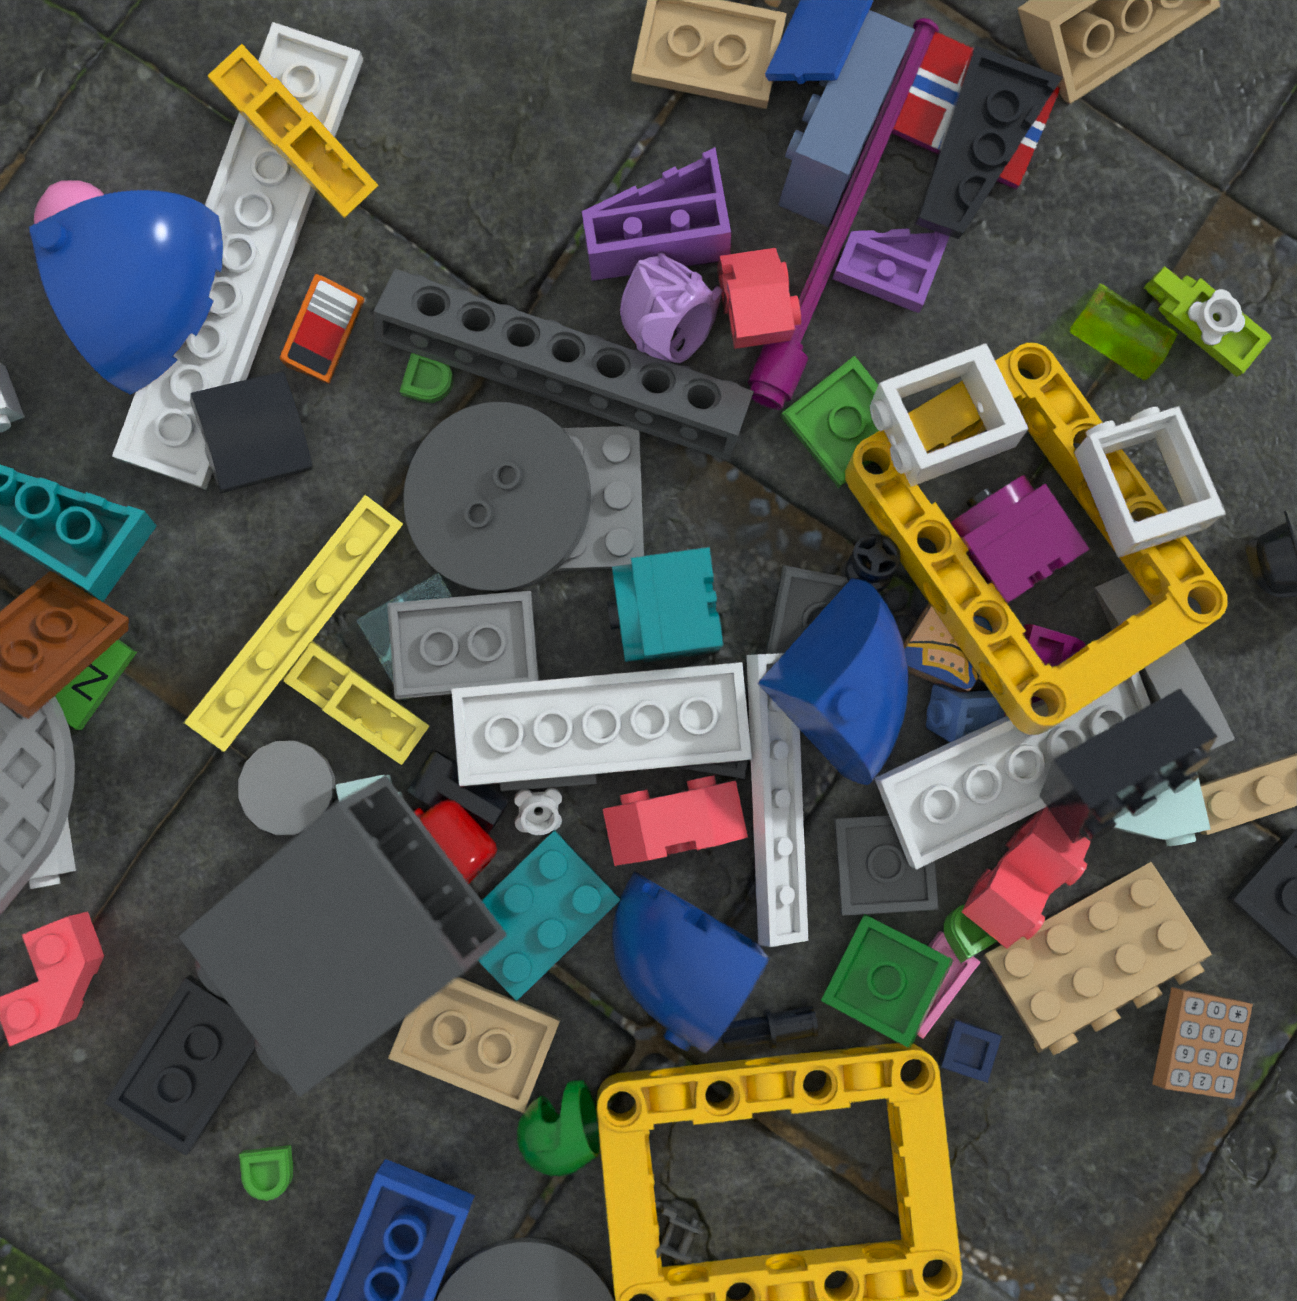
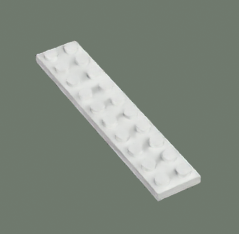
M272 22L258 62L274 79L277 78L309 113L312 112L335 137L363 62L361 52ZM240 113L236 119L205 203L206 207L219 216L222 230L221 272H215L209 297L214 302L197 336L190 333L183 345L173 355L177 361L156 380L136 391L112 455L117 460L205 490L213 472L205 453V441L190 403V393L247 379L315 190Z

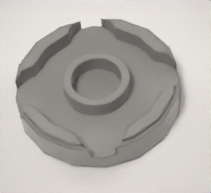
M275 741L259 748L245 762L238 779V799L245 815L259 829L275 835H296L301 833L332 806L335 798V775L329 761L316 749L299 741Z

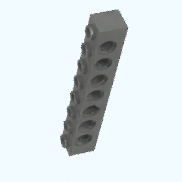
M394 269L374 309V338L376 341L729 462L754 392L740 387L735 382L720 380L699 373L691 367L676 365L651 357L646 352L643 353L639 350H632L606 341L600 336L588 335L562 326L554 320H544L518 311L510 305H500L474 296L466 290L454 289L430 281L422 275L410 274L398 269Z

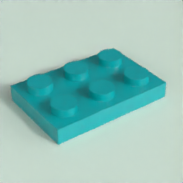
M554 830L482 900L507 936L478 961L517 1001L621 899L566 840Z

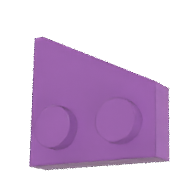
M891 229L886 233H878L874 230L851 231L832 279L919 313L950 236L936 231L935 233L910 234V229Z

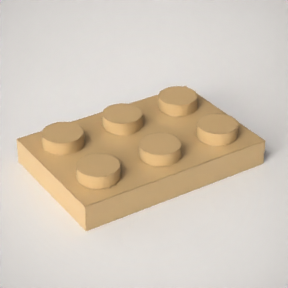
M647 0L632 69V81L767 109L772 81L767 80L765 73L781 41L787 13L724 0Z
M457 977L404 1018L388 1059L524 1113L561 1018Z

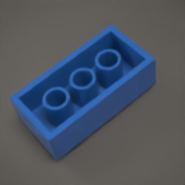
M385 1159L375 1174L325 1301H433L475 1195Z

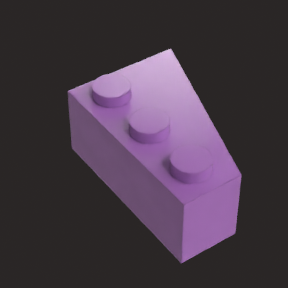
M715 147L702 153V159L679 170L675 166L662 172V178L640 189L633 186L582 211L592 281L631 275L639 260L657 256L659 252L664 253L667 257L684 266L719 261V256L730 254L731 228Z

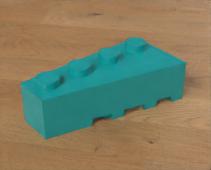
M0 465V540L101 602H104L157 525L143 510L109 502L103 497L87 492L81 493L60 486L56 482L41 477L38 479L16 472L13 468Z

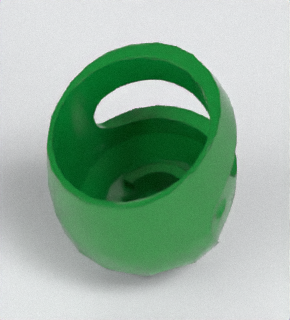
M584 1080L569 1081L567 1083L562 1099L561 1114L557 1113L547 1097L541 1095L527 1106L519 1119L516 1134L518 1149L526 1163L535 1171L549 1176L562 1177L577 1172L598 1157L601 1147L598 1117L591 1091Z

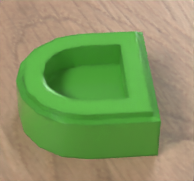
M411 353L399 392L404 397L422 402L434 403L441 401L449 395L453 387L454 377L449 365Z
M964 905L951 911L944 921V935L960 963L997 942V940L962 913Z
M291 1145L243 1150L239 1154L242 1183L250 1196L258 1200L269 1201L279 1197L288 1188L293 1178Z

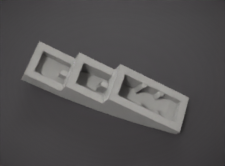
M1130 572L1093 588L1112 630L1152 604ZM1185 642L1139 671L1141 680L1152 703L1181 688L1218 736L1210 750L1235 739L1211 689Z

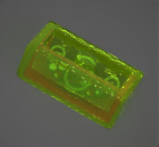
M1101 283L1070 327V332L1142 380L1149 379L1162 364L1178 335L1177 332Z

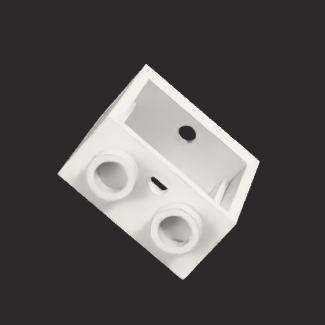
M986 343L880 382L870 404V413L876 428L879 431H885L892 445L890 447V455L893 465L900 474L905 473L911 487L1015 448L1028 430L1027 424ZM961 377L987 432L927 454L901 398Z
M1179 406L1160 412L1158 407H1151L1132 416L1130 422L1118 426L1115 425L1114 421L1098 424L1086 432V439L1074 451L1118 558L1205 530L1226 514ZM1156 439L1184 507L1134 523L1105 454Z

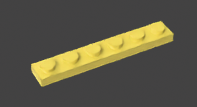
M364 495L184 723L225 752L399 531L403 523L368 496Z

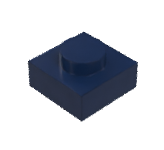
M952 1018L938 1065L941 1068L988 1083L1002 1036L996 1032Z

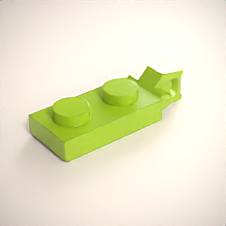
M1165 266L1157 271L1144 287L1159 303H1162L1158 310L1166 316L1165 318L1236 377L1242 375L1272 339L1271 335L1242 312L1245 318V325L1241 331L1237 333L1229 332L1222 336L1218 344L1207 345L1201 339L1202 331L1197 322L1190 320L1188 310L1195 302L1203 303L1209 300L1216 291L1201 278L1196 281L1186 275L1181 280ZM1214 313L1213 319L1220 321V315Z

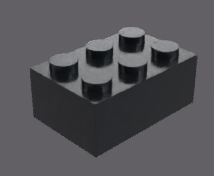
M1181 688L1053 759L1039 796L1072 843L1079 841L1087 835L1091 840L1098 839L1116 826L1115 819L1128 812L1133 817L1138 816L1158 801L1157 795L1168 789H1171L1173 793H1178L1194 783L1199 777L1196 771L1209 761L1210 756L1207 753L1218 736Z

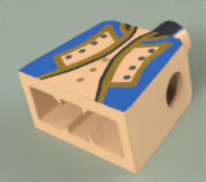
M928 603L903 643L908 673L935 684H944L957 692H969L977 679L983 680L932 606ZM981 616L973 617L974 626L979 632L992 634V627L985 618Z

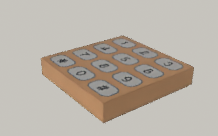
M1172 987L1152 1084L1169 1090L1234 1099L1253 1004Z

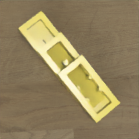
M311 641L282 678L283 682L322 708V711L400 765L404 763L430 726L313 641Z

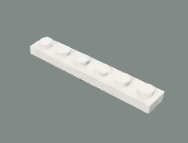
M784 653L746 655L752 756L751 778L758 945L767 947L808 941L800 729L757 684Z

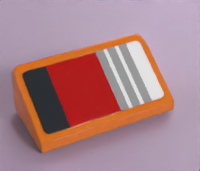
M315 274L281 352V362L287 368L329 384L363 306L364 297L326 277Z

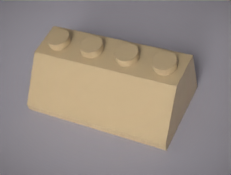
M1029 0L1018 7V12L1029 51L1043 70L1063 77L1057 86L1061 88L1059 94L1065 102L1071 104L1219 8L1220 2L1219 0Z

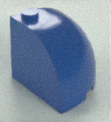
M153 190L122 191L79 202L29 227L41 280L59 322L85 360L115 387L130 395L146 387L177 361L173 355L183 345L190 333L197 336L214 302L209 297L215 272H221L223 257L222 230L219 216L202 203L171 192Z
M851 578L757 684L843 777L863 785L870 784L877 776L898 739L907 705L908 666L901 634L887 604L873 585L863 580Z
M634 871L623 890L613 920V951L620 976L638 1004L656 1021L667 1028L664 1038L685 1051H689L691 1046L706 1053L715 1045L738 1013L769 958L754 940Z

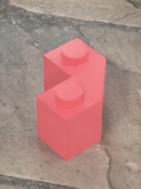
M776 248L719 256L717 272L719 285L723 290L721 295L724 314H729L734 349L790 341L795 331V325H801V310L798 296H790L787 265L786 262L780 261Z
M715 775L686 781L687 791L650 798L648 789L620 795L622 805L603 809L614 866L667 857L669 854L692 849H705L748 838L736 781L716 784Z
M1048 807L1039 810L1006 843L1005 846L1009 848V851L1003 855L997 866L992 871L987 868L977 880L962 913L1006 949L1022 936L1027 940L1032 938L1045 921V917L1041 913L1049 895L1063 883H1066L1068 886L1074 884L1086 870L1087 863L1083 860L1091 841L1084 837L1072 843Z
M88 911L65 917L22 935L39 981L0 997V1022L9 1046L77 1019L84 1003L83 997L93 975L97 974L104 958L103 950Z

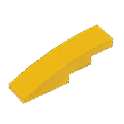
M243 44L238 46L207 75L208 80L343 218L347 217L379 186L312 112L309 113L277 78L274 79Z

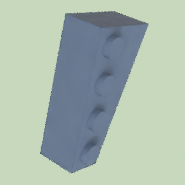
M868 11L838 79L820 81L819 85L825 87L822 96L813 93L802 119V121L808 123L805 132L803 133L799 130L794 132L785 157L792 160L778 206L829 227L842 192L845 191L860 153L869 138L915 29L874 11Z

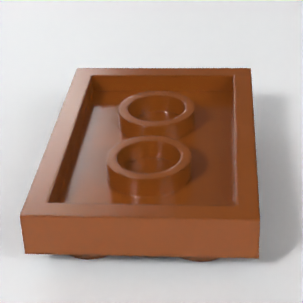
M50 570L0 611V702L23 717L31 718L128 631L129 618Z

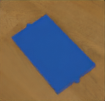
M800 0L766 70L767 80L797 81L798 84H803L806 81L837 80L874 0Z

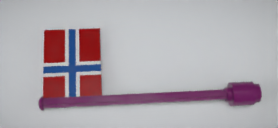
M920 18L913 23V28L915 29L913 37L799 297L801 325H795V331L790 341L763 345L748 380L749 390L754 391L751 399L762 406L781 410L784 403L792 399L808 362V356L802 352V338L891 133L938 154L973 48L940 34L937 24L930 19ZM1056 87L997 181L1014 189L1020 186L1061 88Z

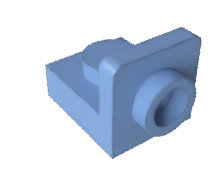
M934 684L927 708L926 727L945 740L952 742L1003 718L1005 712L990 690L957 692L944 684Z

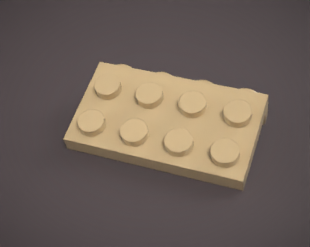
M1150 862L1045 920L1042 927L1032 938L1027 940L1022 936L1008 949L1000 945L987 952L984 958L1035 1042L1033 1045L1037 1052L1040 1053L1049 1048L1054 1056L1079 1042L1074 1033L1091 1024L1094 1031L1097 1032L1119 1020L1121 1017L1116 1010L1131 1001L1139 1009L1162 996L1163 994L1158 986L1175 978L1180 986L1205 971L1200 963L1210 957L1212 953L1153 863Z

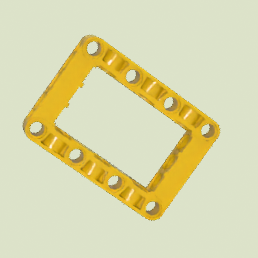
M1038 343L1019 345L995 360L1027 424V431L1115 551L1074 454L1075 447L1073 443L1081 444L1087 437L1086 432L1103 422L1052 352ZM1018 368L1028 370L1034 379L1023 377ZM963 381L908 413L927 454L979 435L986 430ZM884 430L878 431L862 440L856 446L845 469V480L854 496L881 535L890 538L896 543L900 551V562L1013 725L1019 731L1028 735H1039L1055 727L1218 620L1226 611L1228 601L1223 586L1189 539L1183 536L1119 557L1152 604L1138 614L1131 616L1098 640H1094L1058 666L1053 668L1050 664L1045 666L1023 636L1026 630L993 583L987 584L966 554L969 549L936 502L931 505L919 486L911 487L905 473L900 474L896 470L890 455V447L892 445ZM1123 449L1105 454L1132 519L1141 521L1168 512ZM873 461L877 463L883 473H869L863 467L862 462ZM917 538L931 540L937 548V553L929 554L924 552L919 547ZM1188 597L1195 599L1199 603L1201 614L1194 612L1190 608ZM974 616H981L990 623L992 627L991 635L983 634L975 628L973 623ZM1031 696H1037L1046 703L1048 707L1047 717L1037 715L1033 711L1030 702Z
M900 1043L626 1072L611 1075L601 1083L597 1091V1114L615 1301H629L637 1294H647L654 1301H943L951 1298L958 1291L962 1283V1269L940 1071L934 1058L914 1043L911 1048ZM912 1059L920 1060L921 1072L919 1076L909 1082L902 1081L900 1072L903 1064ZM814 1070L824 1071L826 1073V1082L819 1091L808 1092L804 1090L803 1081L809 1072ZM718 1080L729 1083L731 1085V1092L724 1101L719 1103L711 1102L705 1097L706 1090L711 1083ZM616 1092H627L634 1097L635 1103L628 1112L616 1113L609 1108L607 1102ZM886 1099L901 1240L662 1267L661 1255L659 1258H656V1250L659 1247V1227L649 1144V1130L654 1129L653 1124L692 1120L693 1125L750 1119L752 1118V1113L789 1109L791 1114L849 1108L850 1102ZM934 1259L943 1261L942 1268L936 1276H922L923 1268L929 1261ZM834 1271L846 1272L847 1278L840 1287L833 1289L824 1286L825 1280L830 1273ZM745 1282L751 1286L748 1295L742 1299L734 1300L726 1295L728 1288L734 1283Z

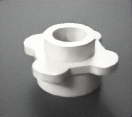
M1223 289L1216 290L1212 297L1203 303H1193L1188 310L1190 320L1197 322L1202 331L1201 339L1207 345L1218 344L1222 336L1229 332L1237 333L1245 325V318L1242 315L1239 303L1228 291ZM1214 313L1220 315V321L1213 319Z
M548 788L544 792H531L528 789H523L515 795V804L519 807V815L515 818V826L519 831L528 832L533 835H544L558 829L562 824V818L558 813V805L562 802V795L556 788ZM537 807L543 809L541 812H534V809Z

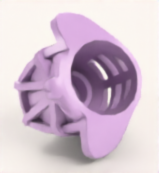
M659 252L657 256L639 260L630 275L621 298L620 315L623 327L631 340L637 345V350L670 363H681L692 356L706 340L716 319L723 290L716 285L713 291H711L702 281L700 274L689 270L683 264ZM674 330H676L677 335H676V337L671 341V338H672V336H673ZM685 341L683 348L680 351H677V349Z

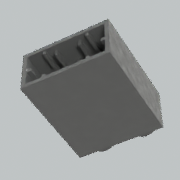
M384 776L333 804L179 935V938L194 956L196 971L201 982L212 993L227 1000L254 1036L255 1049L261 1062L271 1072L284 1077L300 1098L463 974L504 939L507 934L389 779Z

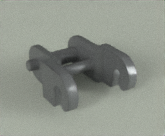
M655 1200L656 1208L663 1215L669 1217V1224L656 1250V1258H659L661 1253L675 1258L674 1263L681 1265V1262L691 1263L692 1258L687 1254L694 1235L703 1234V1228L697 1226V1219L692 1218L688 1222L676 1217L677 1209ZM675 1226L685 1229L678 1249L668 1245Z

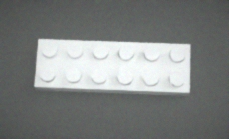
M742 662L451 689L459 786L752 759Z
M1139 672L1042 734L1028 735L1021 732L1006 716L875 777L874 779L909 866L917 870L1047 807L1039 795L1053 759L1151 705ZM1043 700L1031 704L1033 711L1037 715L1047 717L1048 707Z

